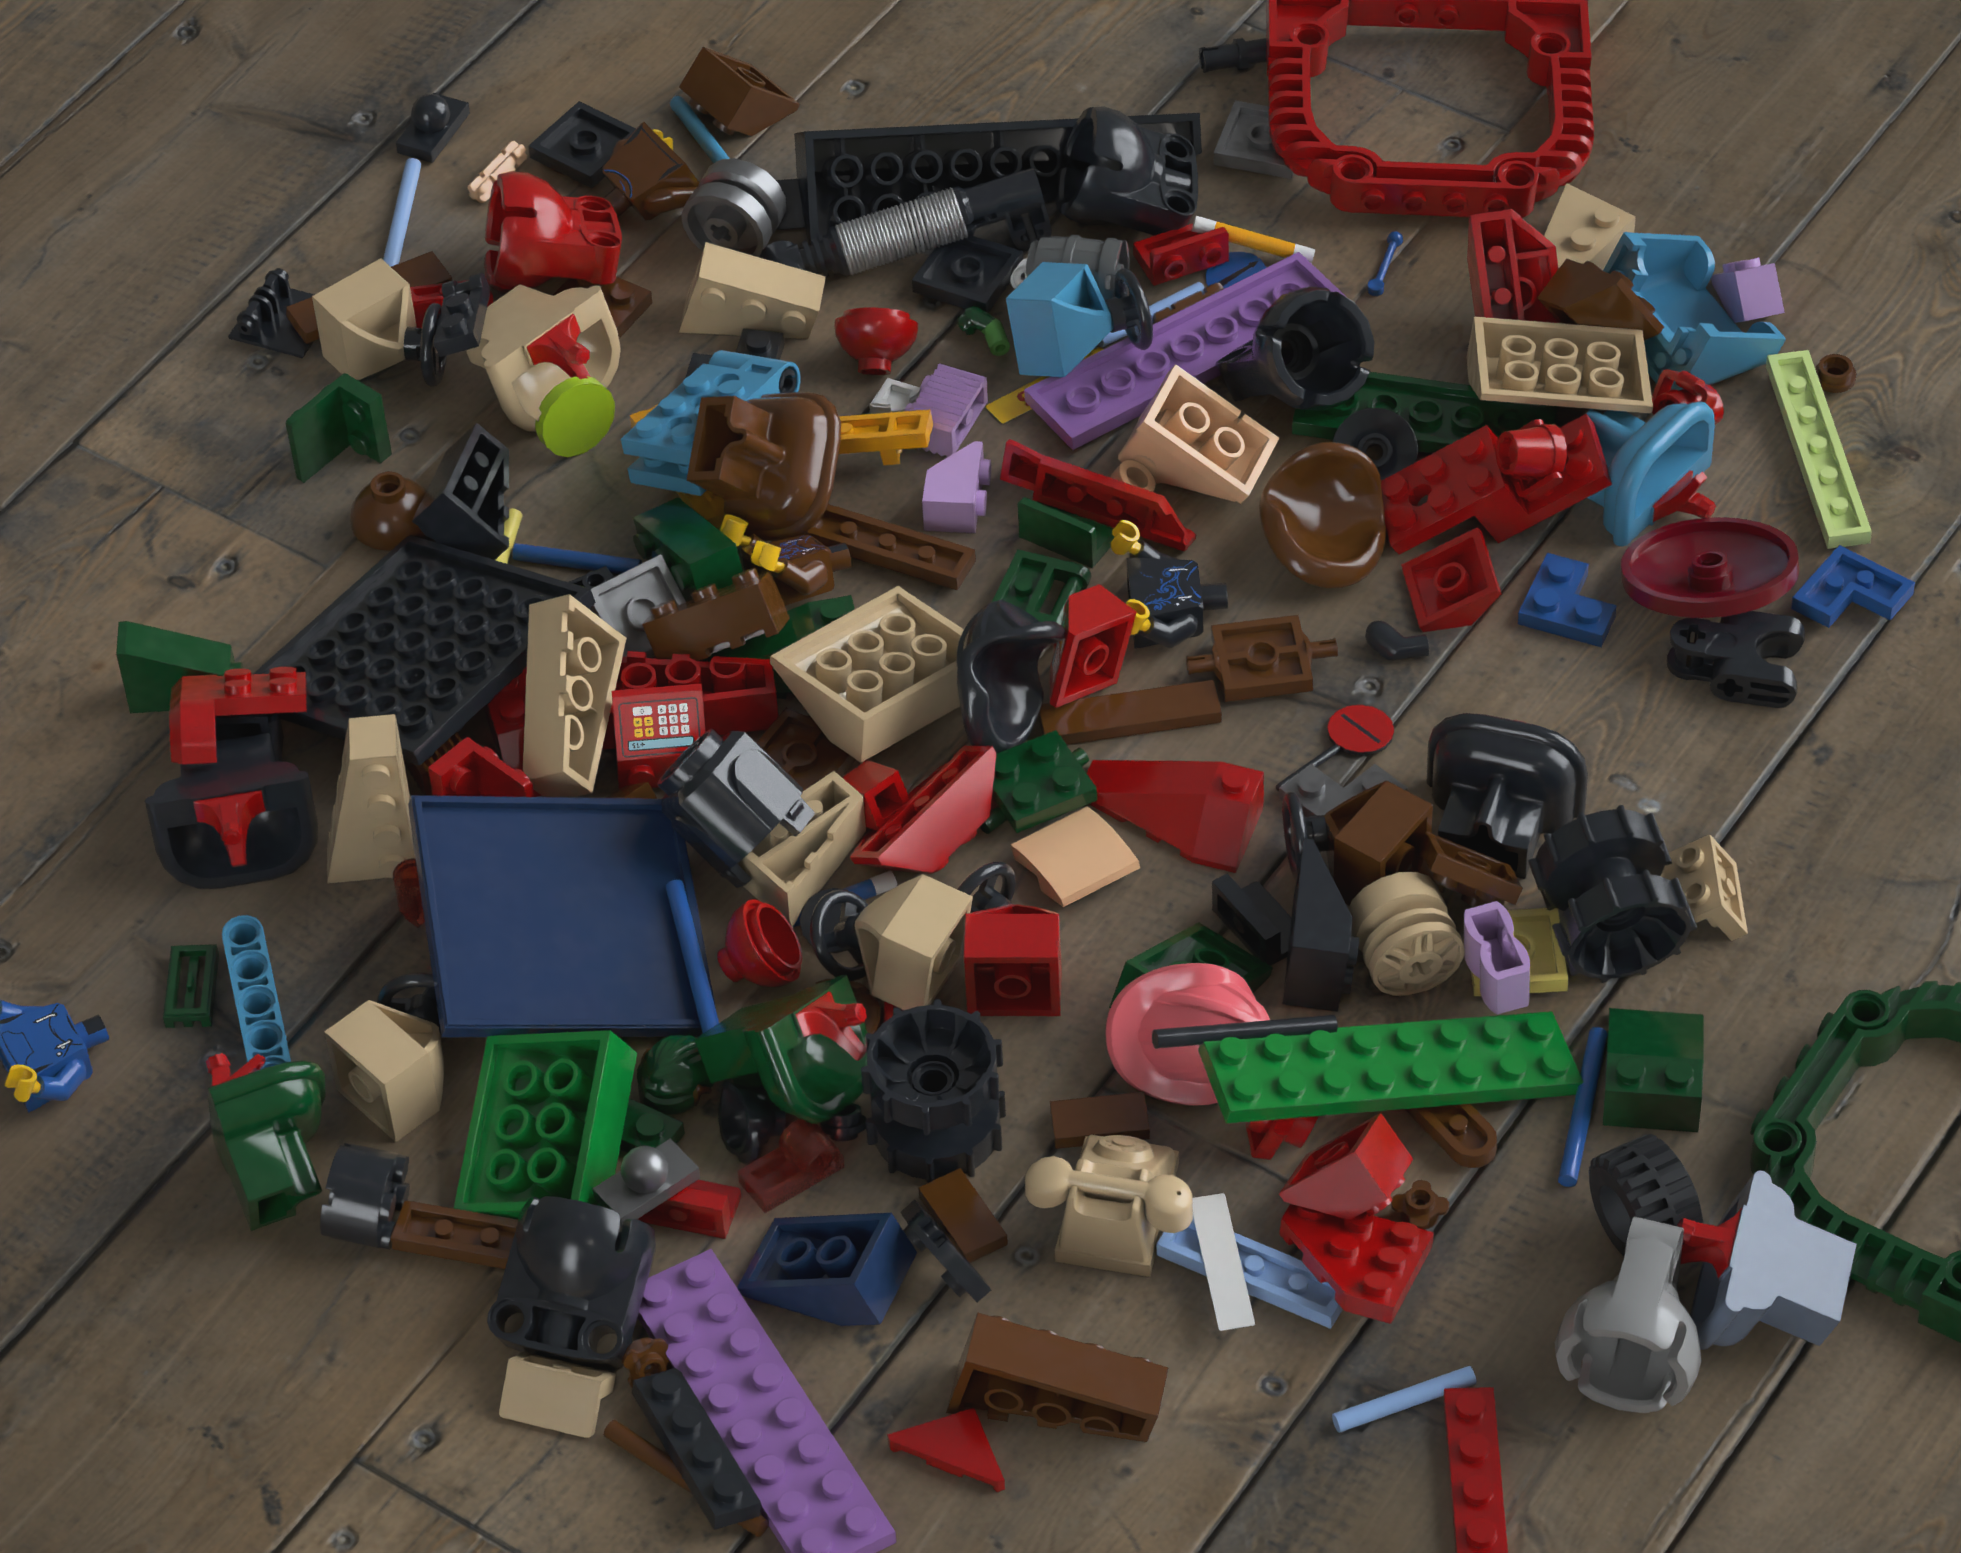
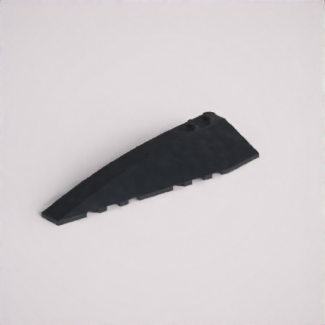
M1200 113L1127 116L1142 128L1162 134L1173 133L1181 135L1191 142L1195 155L1202 153ZM1079 118L822 130L794 133L796 172L808 245L813 244L812 238L817 237L818 242L823 241L822 235L827 234L829 228L836 226V224L847 223V221L851 222L852 219L863 218L867 214H874L875 211L879 212V210L890 209L891 206L897 205L899 207L900 203L904 206V203L907 202L909 205V201L913 202L914 199L918 201V198H922V196L926 197V195H933L934 192L938 193V191L949 190L950 187L958 186L966 189L1031 167L1034 168L1044 202L1055 200L1060 168L1069 167L1085 172V169L1089 166L1086 163L1067 158L1064 155L1069 136ZM850 175L848 181H845L836 176Z

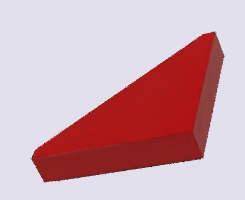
M975 1408L887 1434L888 1445L893 1452L902 1450L925 1459L926 1464L961 1478L963 1475L992 1485L996 1492L1005 1490L1004 1477Z

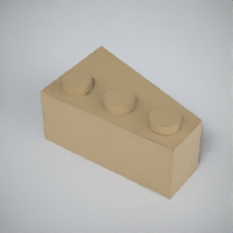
M835 771L804 790L801 794V798L815 812V815L800 834L795 837L781 824H778L747 856L737 863L752 878L743 887L759 901L770 904L779 910L791 926L796 923L802 908L809 898L820 892L866 832L863 795Z

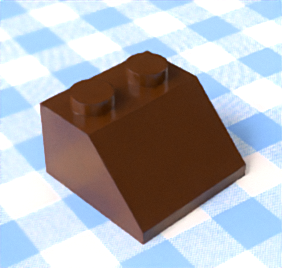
M702 47L679 86L683 92L691 97L689 104L703 114H711L715 117L713 124L729 135H734L737 131L753 136L796 112L800 106L796 100L752 64Z

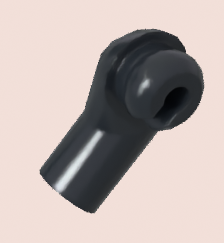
M1373 621L1366 628L1365 637L1367 643L1387 660L1394 661L1429 656L1426 634L1404 637L1384 621Z

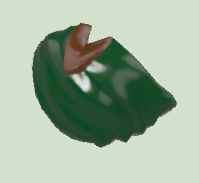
M672 1035L656 1042L652 1048L646 1049L638 1066L636 1076L640 1103L664 1114H681L697 1106L702 1094L712 1092L711 1087H713L714 1083H711L694 1040L696 1039L695 1037L690 1035Z

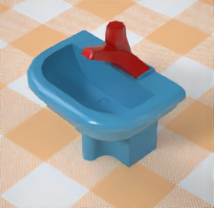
M1705 402L1668 405L1653 415L1647 422L1626 411L1607 410L1604 414H1601L1594 409H1590L1586 413L1595 424L1608 467V475L1612 482L1611 486L1587 498L1604 507L1603 525L1613 535L1615 545L1622 547L1628 545L1648 525L1652 526L1657 520L1676 511L1696 515L1700 518H1710L1716 508L1715 503L1703 494L1696 493L1707 479L1704 471L1710 467L1712 462L1715 419L1713 410Z

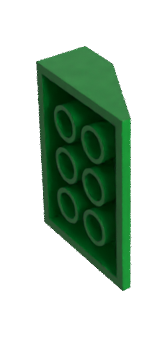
M611 1030L487 1036L454 1209L519 1219L522 1208L531 1197L541 1199L545 1196H553L601 1206L594 1199L593 1188L616 1173L637 1052Z

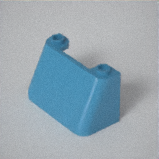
M1623 232L1603 269L1604 272L1610 274L1614 270L1618 271L1630 279L1634 285L1631 290L1637 296L1647 300L1655 308L1653 315L1664 326L1660 334L1644 341L1648 374L1656 384L1660 374L1665 369L1678 372L1685 370L1704 380L1705 384L1708 385L1718 383L1765 365L1767 355L1778 354L1786 340L1776 326L1770 322L1758 321L1752 324L1747 333H1744L1706 289L1715 270V260L1710 248L1699 236ZM1674 381L1670 390H1681L1683 388L1677 386Z

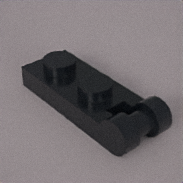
M484 273L471 275L469 281L457 283L454 280L442 284L444 298L434 339V346L439 357L479 347L490 297V288Z

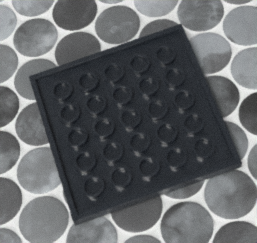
M409 535L253 674H269V670L275 667H294L296 672H306L307 712L279 713L280 719L342 740L346 738L349 718L395 714L403 760L420 766L424 761L431 758L438 748L452 735L460 731L466 722L485 705L489 704L506 685L518 677L527 667L530 604L568 594L588 609L596 602L589 588Z

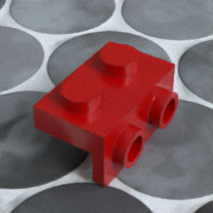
M1192 223L1177 230H1171L1134 242L1133 256L1153 286L1228 262L1229 233L1225 227L1199 234L1192 232Z

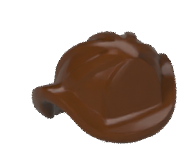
M1322 442L1310 445L1290 456L1275 471L1264 487L1260 497L1259 512L1265 537L1277 559L1294 576L1318 587L1343 588L1362 581L1376 567L1385 546V515L1380 474L1374 462L1364 452L1339 442Z

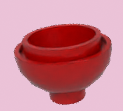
M863 307L844 311L843 316L835 319L834 329L835 336L842 349L852 358L858 360L859 373L866 375L891 374L892 362L907 353L915 342L918 333V323L910 319L909 313L901 310Z
M756 899L746 901L733 912L726 928L725 947L717 952L718 963L722 971L733 982H739L745 978L759 986L778 988L792 983L800 976L803 958L796 933L779 910L770 904Z

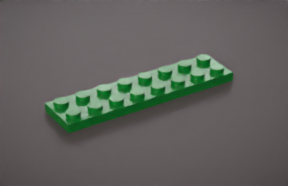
M1552 1011L1338 1027L1337 1032L1333 1033L1317 1030L1305 1035L1284 1036L1281 1034H1270L1264 1038L1250 1039L1227 1037L1222 1041L1204 1042L1198 1048L1226 1124L1576 1095L1578 1086L1584 1083Z

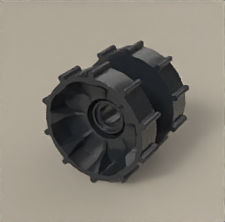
M1619 805L1613 810L1599 811L1588 815L1579 813L1577 819L1563 825L1554 833L1544 834V843L1539 848L1536 857L1528 860L1538 890L1541 891L1547 910L1550 911L1557 908L1564 911L1560 922L1553 924L1552 928L1572 976L1580 973L1588 977L1600 978L1601 983H1605L1611 978L1625 977L1636 973L1645 975L1647 973L1646 970L1660 964L1673 954L1679 955L1681 953L1680 947L1686 941L1690 931L1697 929V925L1679 879L1673 878L1669 880L1661 877L1664 867L1672 864V860L1653 813L1643 815L1636 811L1625 810L1624 805Z
M936 999L934 1005L917 1006L904 1011L894 1008V1016L885 1021L874 1034L867 1033L865 1035L867 1066L861 1068L862 1088L864 1094H870L872 1117L865 1120L868 1145H876L881 1156L888 1162L889 1173H895L898 1170L911 1177L925 1179L929 1183L961 1168L964 1174L974 1177L975 1168L985 1162L994 1150L1001 1151L1003 1149L1000 1118L1006 1116L1005 1092L999 1091V1076L997 1073V1067L1003 1066L1002 1040L993 1039L988 1028L980 1020V1012L975 1011L970 1014L958 1008L944 1006L941 1004L940 999Z

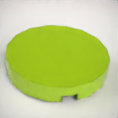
M572 377L556 385L545 396L539 407L541 415L539 421H535V430L539 441L555 455L564 457L581 455L592 449L608 433L614 420L615 402L612 393L593 377H588V379Z

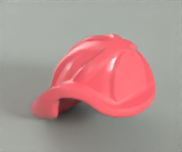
M1175 964L1152 970L1136 978L1120 991L1108 1013L1105 1031L1106 1046L1110 1060L1118 1074L1138 1091H1144V1094L1174 1104L1190 1106L1213 1105L1218 1102L1198 1052L1200 1045L1155 1049L1152 1043L1153 1030L1270 1019L1264 1007L1256 1001L1247 982L1239 974L1214 964Z

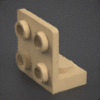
M1707 835L1669 852L1672 864L1664 867L1661 877L1669 880L1673 878L1679 879L1695 922L1697 923L1707 918L1712 927L1718 926L1731 941L1747 935L1748 931L1737 865L1711 835Z

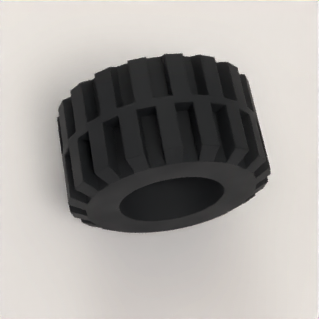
M1645 1134L1602 1153L1590 1161L1591 1166H1589L1588 1172L1589 1186L1595 1211L1607 1236L1623 1257L1633 1217L1677 1226L1682 1218L1703 1223L1700 1201L1687 1170L1670 1147L1655 1135Z

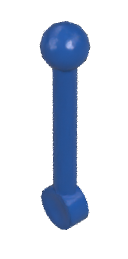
M1393 231L1388 235L1387 242L1389 245L1375 279L1368 282V293L1372 296H1380L1384 292L1383 279L1396 247L1403 243V236L1398 231Z

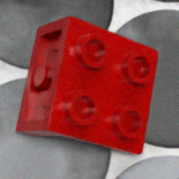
M468 736L428 767L433 796L533 797V784L522 770L511 768L501 761L491 748L480 746Z

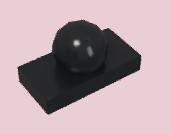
M437 93L425 94L418 98L412 106V122L396 141L397 153L433 163L470 114L469 103Z

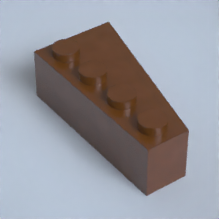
M977 1313L957 1366L946 1413L955 1414L965 1411L966 1407L988 1410L987 1417L992 1420L1008 1422L1009 1414L1034 1417L1039 1427L1056 1429L1057 1426L1076 1423L1080 1424L1083 1433L1147 1442L1159 1415L1169 1368L1155 1364L1143 1357H1130L1106 1350L1098 1344L1082 1343L1061 1337L1050 1330H1037L1010 1322L1001 1316H988Z

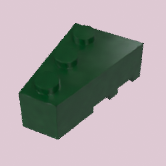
M679 497L633 517L637 534L633 536V541L639 555L643 559L650 560L661 554L686 602L693 600L690 594L693 591L714 583L717 590L732 585L731 577L743 572L736 543Z

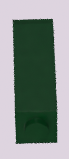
M129 621L118 622L116 656L130 714L170 711L171 689L182 676H224V672L227 670L243 669L242 662H235L230 644Z

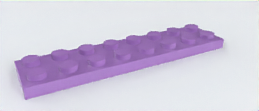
M1297 252L1153 324V340L1148 349L1140 350L1132 344L1129 338H1126L1082 360L1065 377H1048L1024 389L1025 402L1074 450L1139 417L1158 391L1168 371L1175 364L1203 384L1220 376L1221 374L1216 366V362L1253 339L1254 331L1262 314L1282 294L1309 286L1328 288L1331 290L1330 292L1337 291L1342 295L1344 294L1300 252Z
M712 1249L649 1277L638 1319L650 1338H661L668 1344L666 1355L672 1369L676 1368L681 1371L761 1501L760 1512L764 1518L769 1520V1527L785 1552L876 1553L895 1544V1530Z

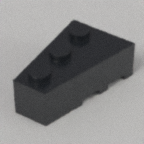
M476 423L445 452L412 522L427 537L434 539L439 544L496 560L509 548V537L504 535V522L509 518V508L504 506V493L509 489V449Z

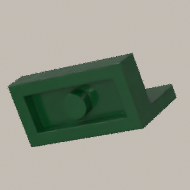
M1023 497L1017 504L1019 537L1092 569L1111 547V541L1114 539L1112 534L1113 528L1094 520L1035 502L1026 497Z

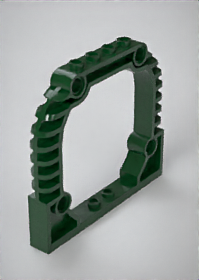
M1925 981L1920 987L1901 991V987L1896 986L1882 994L1871 990H1857L1850 993L1843 1000L1834 1014L1828 1012L1819 1026L1815 1043L1812 1046L1806 1044L1802 1048L1795 1064V1072L1790 1078L1784 1076L1777 1085L1773 1096V1104L1768 1110L1762 1108L1756 1115L1750 1134L1753 1135L1750 1160L1751 1171L1754 1174L1761 1170L1770 1175L1772 1183L1782 1188L1790 1196L1794 1204V1215L1797 1219L1856 1244L1849 1281L1853 1279L1865 1285L1867 1290L1875 1294L1880 1292L1893 1298L1894 1303L1902 1307L1908 1305L1918 1310V1323L1961 1343V1250L1951 1253L1947 1258L1925 1251L1845 1213L1822 1197L1810 1180L1817 1144L1815 1131L1858 1067L1876 1066L1887 1062L1898 1051L1902 1043L1908 1039L1945 1038L1961 1043V982L1950 986L1938 985V981Z

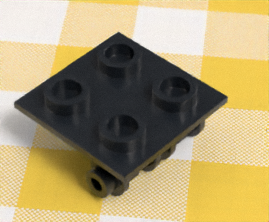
M276 268L269 271L265 276L263 286L258 287L254 295L250 297L248 301L249 306L237 316V324L228 335V338L303 358L314 341L307 344L304 342L286 317V307L311 298L315 294L290 288L289 275L285 270Z

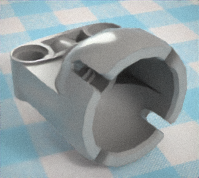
M1633 1217L1619 1275L1613 1281H1607L1578 1297L1565 1313L1555 1340V1352L1559 1371L1567 1381L1578 1378L1580 1392L1591 1400L1617 1410L1649 1413L1661 1410L1667 1402L1671 1406L1680 1403L1690 1392L1697 1378L1702 1360L1696 1325L1688 1311L1679 1301L1677 1292L1684 1228Z

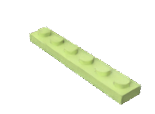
M1809 350L1767 355L1766 369L1827 549L1837 548L1839 545L1846 547L1869 544L1872 531Z

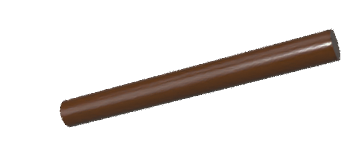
M612 1420L608 1423L604 1430V1437L691 1493L667 1453L618 1421ZM760 1515L737 1524L756 1537H760L767 1530L769 1520Z

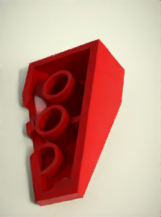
M1092 760L1087 771V775L1097 788L1098 799L1089 805L1119 822H1132L1146 830V837L1157 843L1164 840L1180 849V856L1192 863L1232 873L1237 872L1264 808L1263 771L1221 761Z

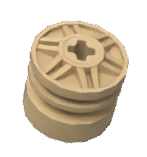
M1398 872L1388 875L1364 887L1351 901L1348 908L1353 917L1351 934L1353 937H1359V949L1363 952L1364 963L1369 969L1373 983L1381 992L1394 996H1405L1427 991L1446 981L1459 968L1465 956L1464 942L1456 931L1454 921L1448 915L1447 906L1437 884L1429 876L1418 872Z

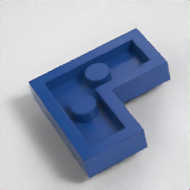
M1839 545L1792 597L1791 609L1828 628L1852 602L1891 620L1914 594L1915 582Z
M1547 553L1518 612V624L1602 648L1616 618L1617 605L1579 595L1588 577V563Z

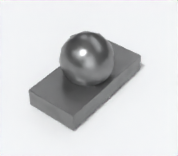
M670 1138L656 1148L640 1146L630 1150L623 1158L621 1171L594 1187L593 1195L594 1199L602 1207L619 1213L621 1217L620 1226L622 1227L624 1220L640 1218L700 1179L699 1167Z

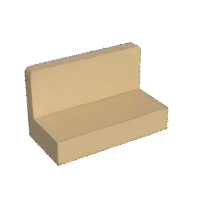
M522 1352L508 1359L499 1415L505 1419L590 1438L595 1433L601 1399L613 1393L616 1373Z

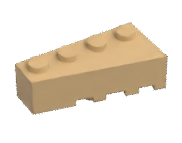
M570 594L529 605L523 772L530 778L533 789L543 797L573 798L593 792L612 706L611 691H615L627 639Z
M395 714L349 718L342 755V768L337 783L336 802L333 805L332 824L327 839V883L418 875L408 809L410 793Z

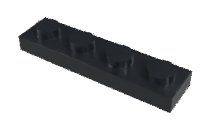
M673 1368L633 1380L632 1394L712 1528L716 1530L759 1517L761 1501L682 1372Z

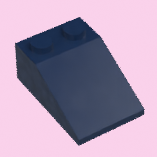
M892 1212L774 1218L737 1289L744 1297L836 1325H880L915 1259L917 1251Z

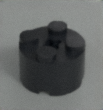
M344 1143V1146L340 1145L334 1156L325 1189H330L328 1205L322 1204L320 1218L321 1234L334 1239L390 1250L392 1248L391 1235L396 1225V1222L392 1221L395 1210L401 1211L404 1201L408 1200L410 1184L404 1183L409 1166V1156L356 1144Z

